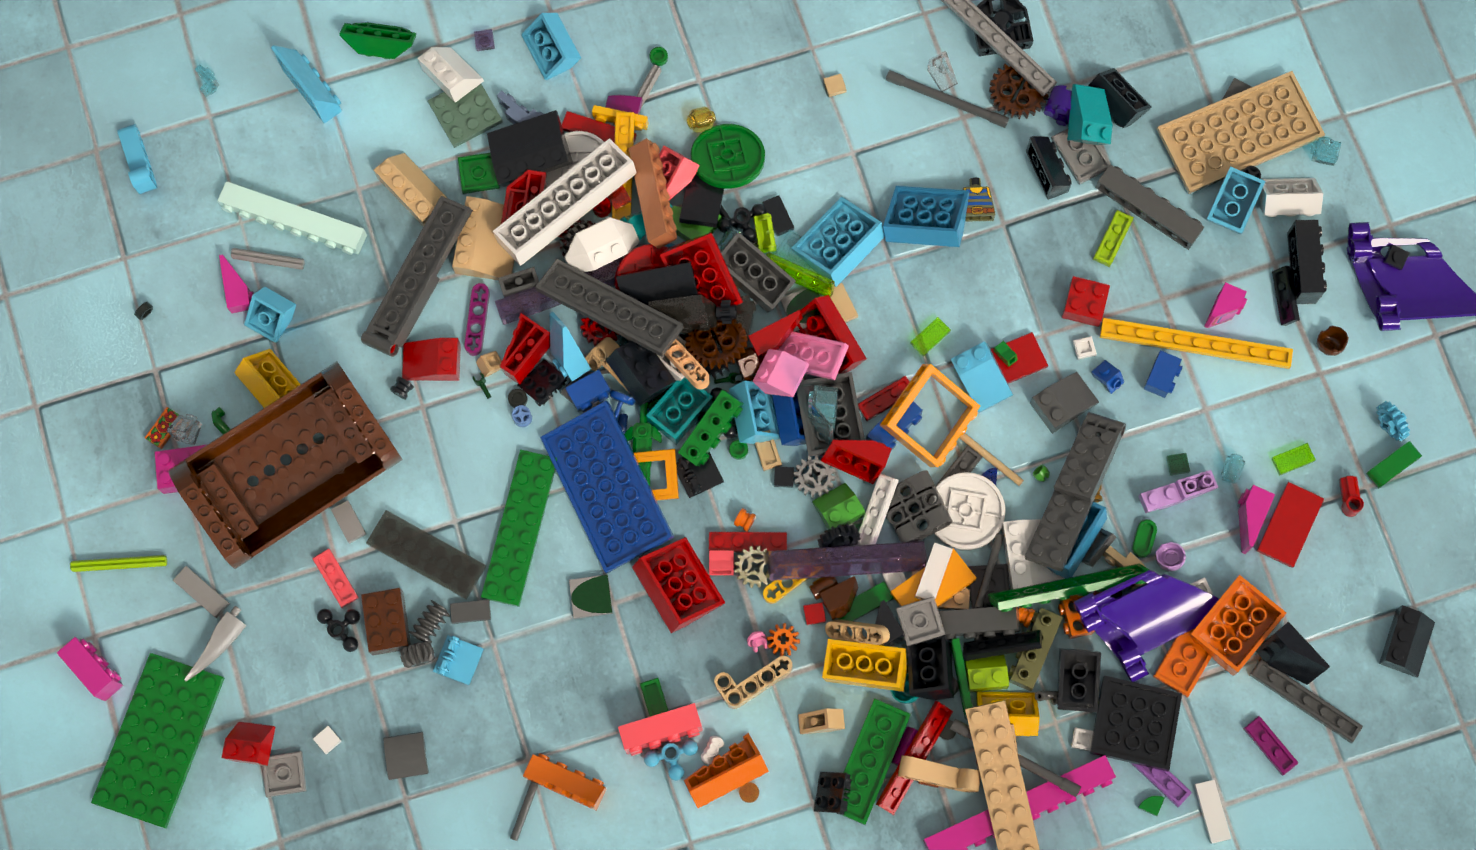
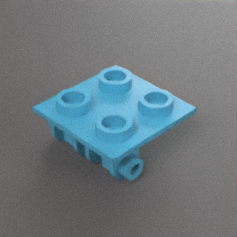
M447 635L433 672L470 685L484 649L462 641L455 636Z

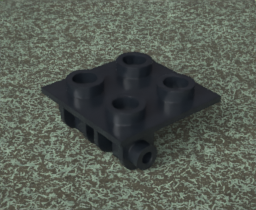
M544 359L517 386L533 398L540 407L545 405L550 399L549 396L553 397L552 392L558 393L557 390L566 385L567 377L564 378L560 371Z
M710 452L708 453L710 457L704 465L695 466L684 457L679 458V462L676 463L677 474L689 498L724 483Z
M820 772L814 812L845 815L848 801L843 799L849 800V797L844 796V793L850 794V791L845 789L850 790L851 775L839 772Z

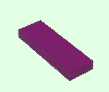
M1260 716L1243 728L1282 776L1298 764V761Z

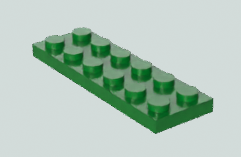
M874 698L843 772L851 775L850 779H852L850 790L845 789L850 791V794L844 793V796L849 797V800L843 799L848 801L847 812L842 816L866 825L910 718V713Z

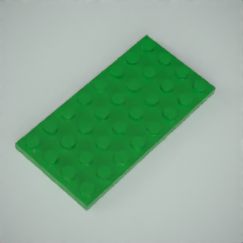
M150 653L91 803L167 829L225 678L202 670L188 681H185L184 679L193 668L192 666Z

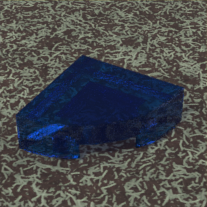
M991 468L985 471L982 476L996 485L998 468Z

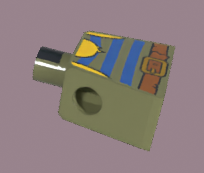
M970 178V187H963V190L969 191L965 222L994 221L995 208L990 188L988 186L981 187L980 178Z

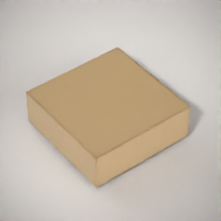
M841 74L823 79L829 97L846 93L847 89Z

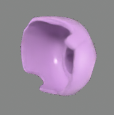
M1173 542L1161 544L1155 553L1157 564L1163 570L1169 572L1180 569L1186 560L1184 549L1179 544Z

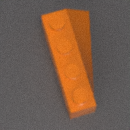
M749 733L743 736L744 740L739 744H732L729 747L730 750L723 756L717 755L713 758L712 764L708 767L702 766L684 780L697 808L707 805L711 801L769 772Z
M541 753L538 756L532 755L523 774L524 778L597 811L606 791V787L603 786L604 782L593 778L591 781L585 778V773L576 769L573 773L567 770L568 766L557 761L556 764L549 762L550 758Z

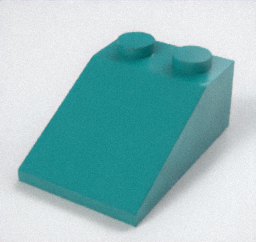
M1073 84L1067 140L1092 145L1111 144L1113 125L1105 90Z

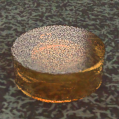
M748 782L741 786L739 790L740 798L746 803L755 802L759 797L757 785Z

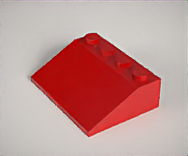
M712 232L679 243L661 252L660 257L664 266L688 261L692 263L699 299L682 302L691 324L716 314V305H721V300H731L732 305L743 303Z
M686 537L640 557L632 566L671 633L688 626L725 604L724 599Z

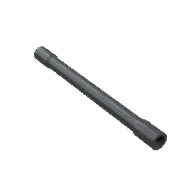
M889 70L886 76V81L904 86L954 106L1003 128H1006L1009 117L991 112L906 78L904 75Z
M955 718L950 730L972 740L969 726ZM1018 754L1021 767L1051 782L1074 797L1078 795L1081 789L1080 785Z

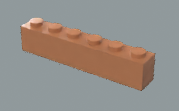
M646 138L630 147L629 153L637 172L634 177L648 242L657 248H661L677 239V228L673 221V210L669 203L670 196L666 189V178L663 175V164L659 156L660 149L656 143Z

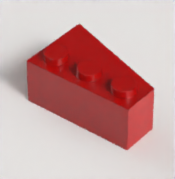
M520 313L517 328L513 331V338L506 349L500 365L504 374L519 385L550 348V332L522 313Z

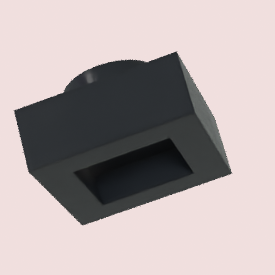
M1390 245L1383 263L1402 270L1410 252L1395 245Z

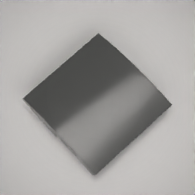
M423 732L383 738L389 780L429 773Z

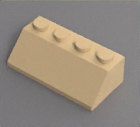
M405 153L387 158L374 169L375 175L380 182L423 227L440 196L447 198Z

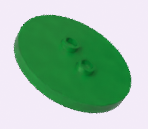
M721 124L703 131L696 138L691 148V160L700 165L696 175L702 181L717 188L732 189L747 185L758 177L764 167L765 149L760 138L748 128L735 124Z

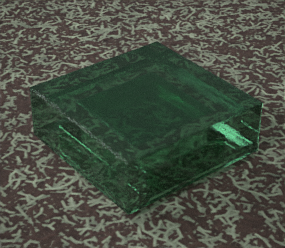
M1186 453L1166 457L1170 476L1190 472Z

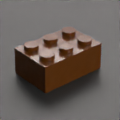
M401 588L361 594L369 653L374 656L397 652L411 645L404 592Z

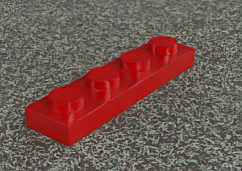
M709 532V551L743 553L742 549L748 552L749 546H752L754 550H756L757 546H760V551L766 548L767 553H787V532Z

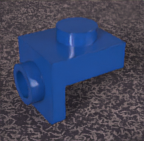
M1106 360L1091 372L1094 378L1106 386L1110 394L1119 389L1124 383L1121 371Z

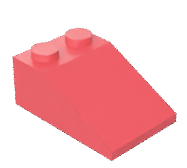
M663 146L659 156L663 164L662 170L666 178V189L669 193L670 201L692 181L700 165L682 154Z

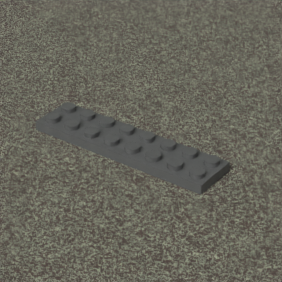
M559 259L555 260L535 287L539 293L661 357L664 356L684 328L683 324Z

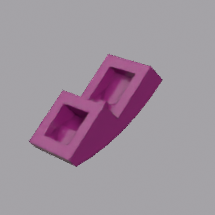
M611 95L608 96L605 107L640 114L643 99L636 96Z

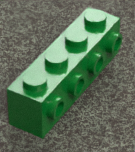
M722 390L678 453L695 466L704 465L710 457L708 455L712 448L716 449L721 442L719 438L722 433L726 434L731 428L732 424L730 422L734 417L737 418L743 411L742 405L744 403L726 390Z

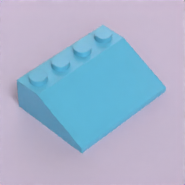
M275 45L271 47L284 73L324 124L342 112L339 106L341 101L335 94L333 96L330 94V87L325 81H320V74L315 68L311 69L308 64L310 62L304 54L300 55L294 49Z
M841 197L791 249L823 279L837 287L885 237L881 221Z

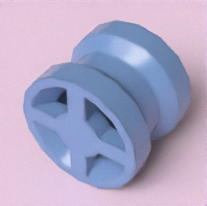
M519 405L513 409L512 418L517 426L527 427L531 424L532 415L529 408Z

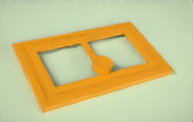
M675 449L635 452L634 455L638 463L665 460L667 489L652 490L656 500L679 499Z

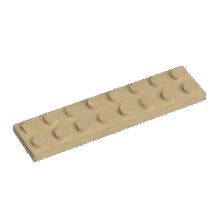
M1005 700L966 708L967 720L998 850H1040Z

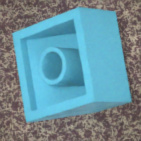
M263 287L252 295L244 325L276 343L291 322L296 304L267 287Z

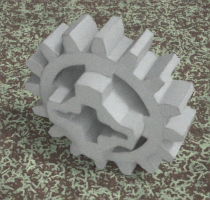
M808 456L807 462L802 459V466L796 465V469L799 472H794V477H797L794 483L800 484L798 490L804 489L805 496L808 492L811 493V498H814L816 493L821 497L823 491L828 494L829 490L827 487L833 488L834 486L831 481H835L836 477L832 476L835 473V469H830V465L818 460V456H815L814 460ZM808 467V472L802 475L804 469ZM812 470L818 476L817 483L812 477ZM828 477L826 483L821 486L822 480Z

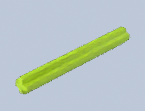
M167 556L77 560L70 562V569L73 572L160 567L167 565Z

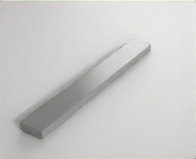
M941 0L1042 96H1045L1056 85L1057 82L970 0Z

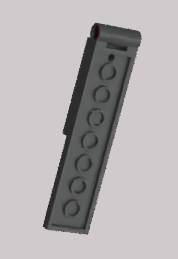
M440 196L369 326L362 334L361 342L391 357L397 355L399 347H403L438 284L440 278L437 277V274L473 211L471 208Z
M1088 412L1054 485L1053 495L1025 554V560L1061 572L1063 571L1120 440L1124 435L1126 423Z

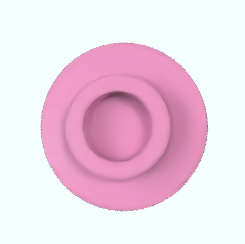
M755 631L750 634L747 643L750 647H753L754 652H758V646L760 645L767 649V640L764 632Z

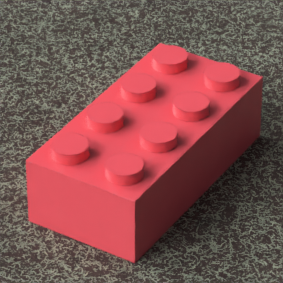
M695 703L618 727L624 750L627 754H631V756L643 753L642 750L650 748V750L658 749L665 742L673 744L680 742L681 737L688 736V738L699 736V732L703 731Z

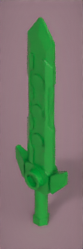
M649 402L640 406L639 423L634 424L633 427L631 426L624 434L627 441L633 439V453L652 451V437L654 440L662 443L661 433L655 426L652 427L650 423H647L646 415ZM652 461L638 463L650 486Z

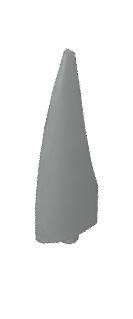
M234 606L230 613H225L216 625L202 655L184 679L185 681H188L214 662L246 627L243 622L236 618L241 609Z

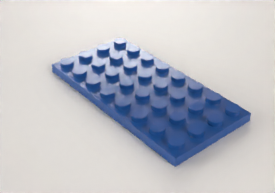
M608 401L602 402L540 437L605 573L615 570L674 538Z

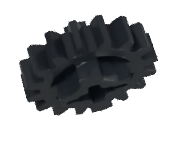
M848 523L845 525L839 524L836 528L832 526L831 529L825 530V534H821L820 539H818V545L821 552H824L825 555L828 553L830 556L833 554L839 555L841 552L846 553L847 550L853 549V545H857L858 540L861 538L858 528L854 525L849 526Z

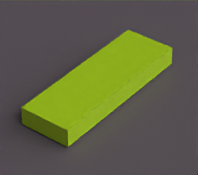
M1116 210L1093 260L1105 266H1111L1134 217Z

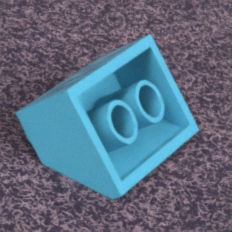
M541 13L521 34L545 80L571 69L581 59L558 13Z
M743 381L729 388L730 394L744 403L741 414L737 418L734 417L739 442L755 444L756 442L761 443L772 439H780L772 395L765 394L752 381Z

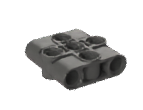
M927 470L921 471L897 484L887 517L902 547L911 546L952 524L953 521L943 503V499L939 495ZM911 488L910 494L903 496L904 490ZM936 496V501L933 504H929V498ZM919 505V510L916 513H912V507ZM897 514H902L901 520L899 522H895V516ZM927 522V527L924 530H920V524Z

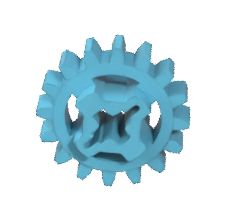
M1385 401L1376 407L1380 426L1391 438L1394 437L1396 441H1402L1410 435V429L1407 427L1408 423L1406 422L1407 417L1395 405H1392L1390 401Z

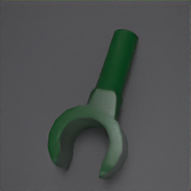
M479 372L482 377L481 380L477 381L473 376V381L477 386H480L487 399H490L491 395L485 385L486 379Z
M732 372L726 378L715 379L714 383L730 382L732 384H739L742 381H735V377L740 375V373Z

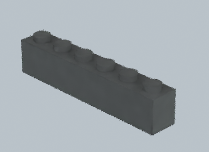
M1110 164L1096 184V189L1187 250L1191 248L1204 229L1199 220L1189 217L1184 210L1174 207L1166 198L1156 195L1151 188L1142 186L1136 178L1127 176L1117 166Z

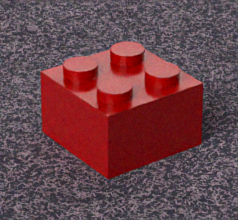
M1073 276L1062 318L1099 327L1103 318L1110 285Z

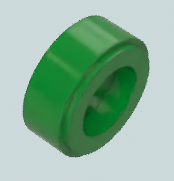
M655 47L650 51V61L653 65L663 66L666 64L668 53L664 48Z
M739 440L733 441L729 446L731 457L736 460L744 459L748 454V445L740 443Z

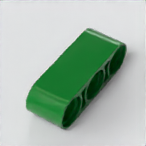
M1409 441L1366 474L1379 489L1421 458L1422 455Z

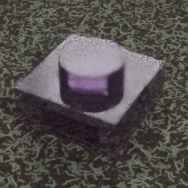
M492 29L474 32L477 51L495 49Z

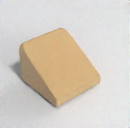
M493 351L481 355L476 364L484 377H488L501 370L502 360L498 353Z

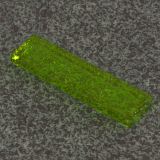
M770 252L766 254L767 257L796 280V284L823 296L829 295L831 298L833 295L835 281Z

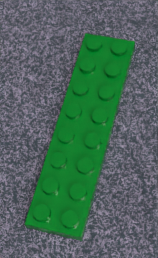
M520 450L482 591V599L520 607L556 470L550 457L547 455Z
M1139 563L988 594V598L995 608L1001 610V612H1008L1013 610V607H1031L1032 603L1047 604L1052 599L1066 600L1071 595L1086 596L1091 591L1104 592L1108 588L1136 577L1149 569ZM1140 580V581L1136 582L1135 584H1144V583H1146V582H1144L1143 580Z

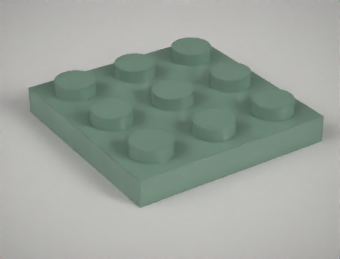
M479 84L456 103L445 92L428 100L431 109L454 148L503 123L482 84Z

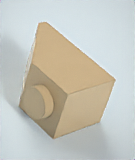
M826 708L798 714L800 734L823 733L845 729L843 709Z

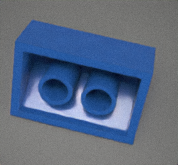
M797 391L794 397L772 395L781 445H805L806 440Z

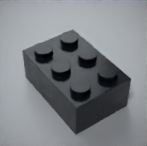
M633 341L615 349L606 359V362L639 406L663 394L676 382L656 353Z

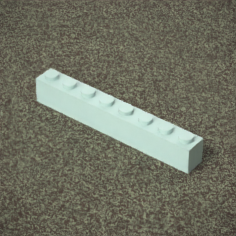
M227 181L218 198L221 209L228 213L233 211L239 213L238 215L245 219L254 218L260 224H271L275 229L280 231L288 230L297 237L303 235L312 242H323L325 246L335 249V247L340 248L349 255L353 253L359 255L367 237L363 228Z

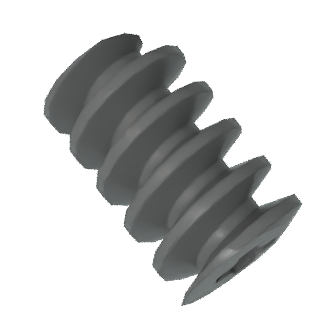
M433 600L431 602L434 606H426L429 612H422L425 619L418 618L417 620L420 625H413L416 632L409 631L411 635L422 642L432 643L429 636L436 637L434 629L441 630L438 623L445 624L443 616L450 617L447 610Z

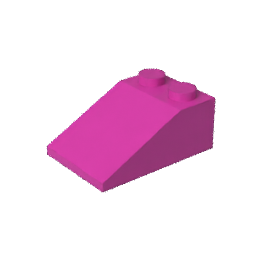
M1255 485L1250 489H1246L1238 500V504H1240L1238 515L1241 552L1243 554H1246L1254 546L1275 494Z

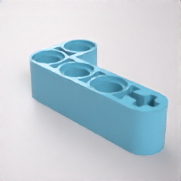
M133 124L117 130L130 169L128 175L133 187L139 194L158 188L137 125Z

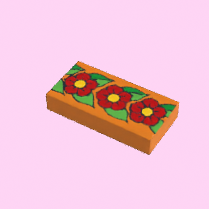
M166 407L145 436V439L162 449L184 418Z

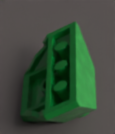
M361 22L353 24L344 23L340 31V37L358 54L368 57L375 56L384 59H395L413 45L416 33L404 27Z

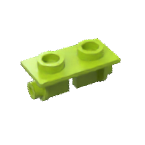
M771 214L753 216L757 243L759 245L758 249L763 253L777 251Z

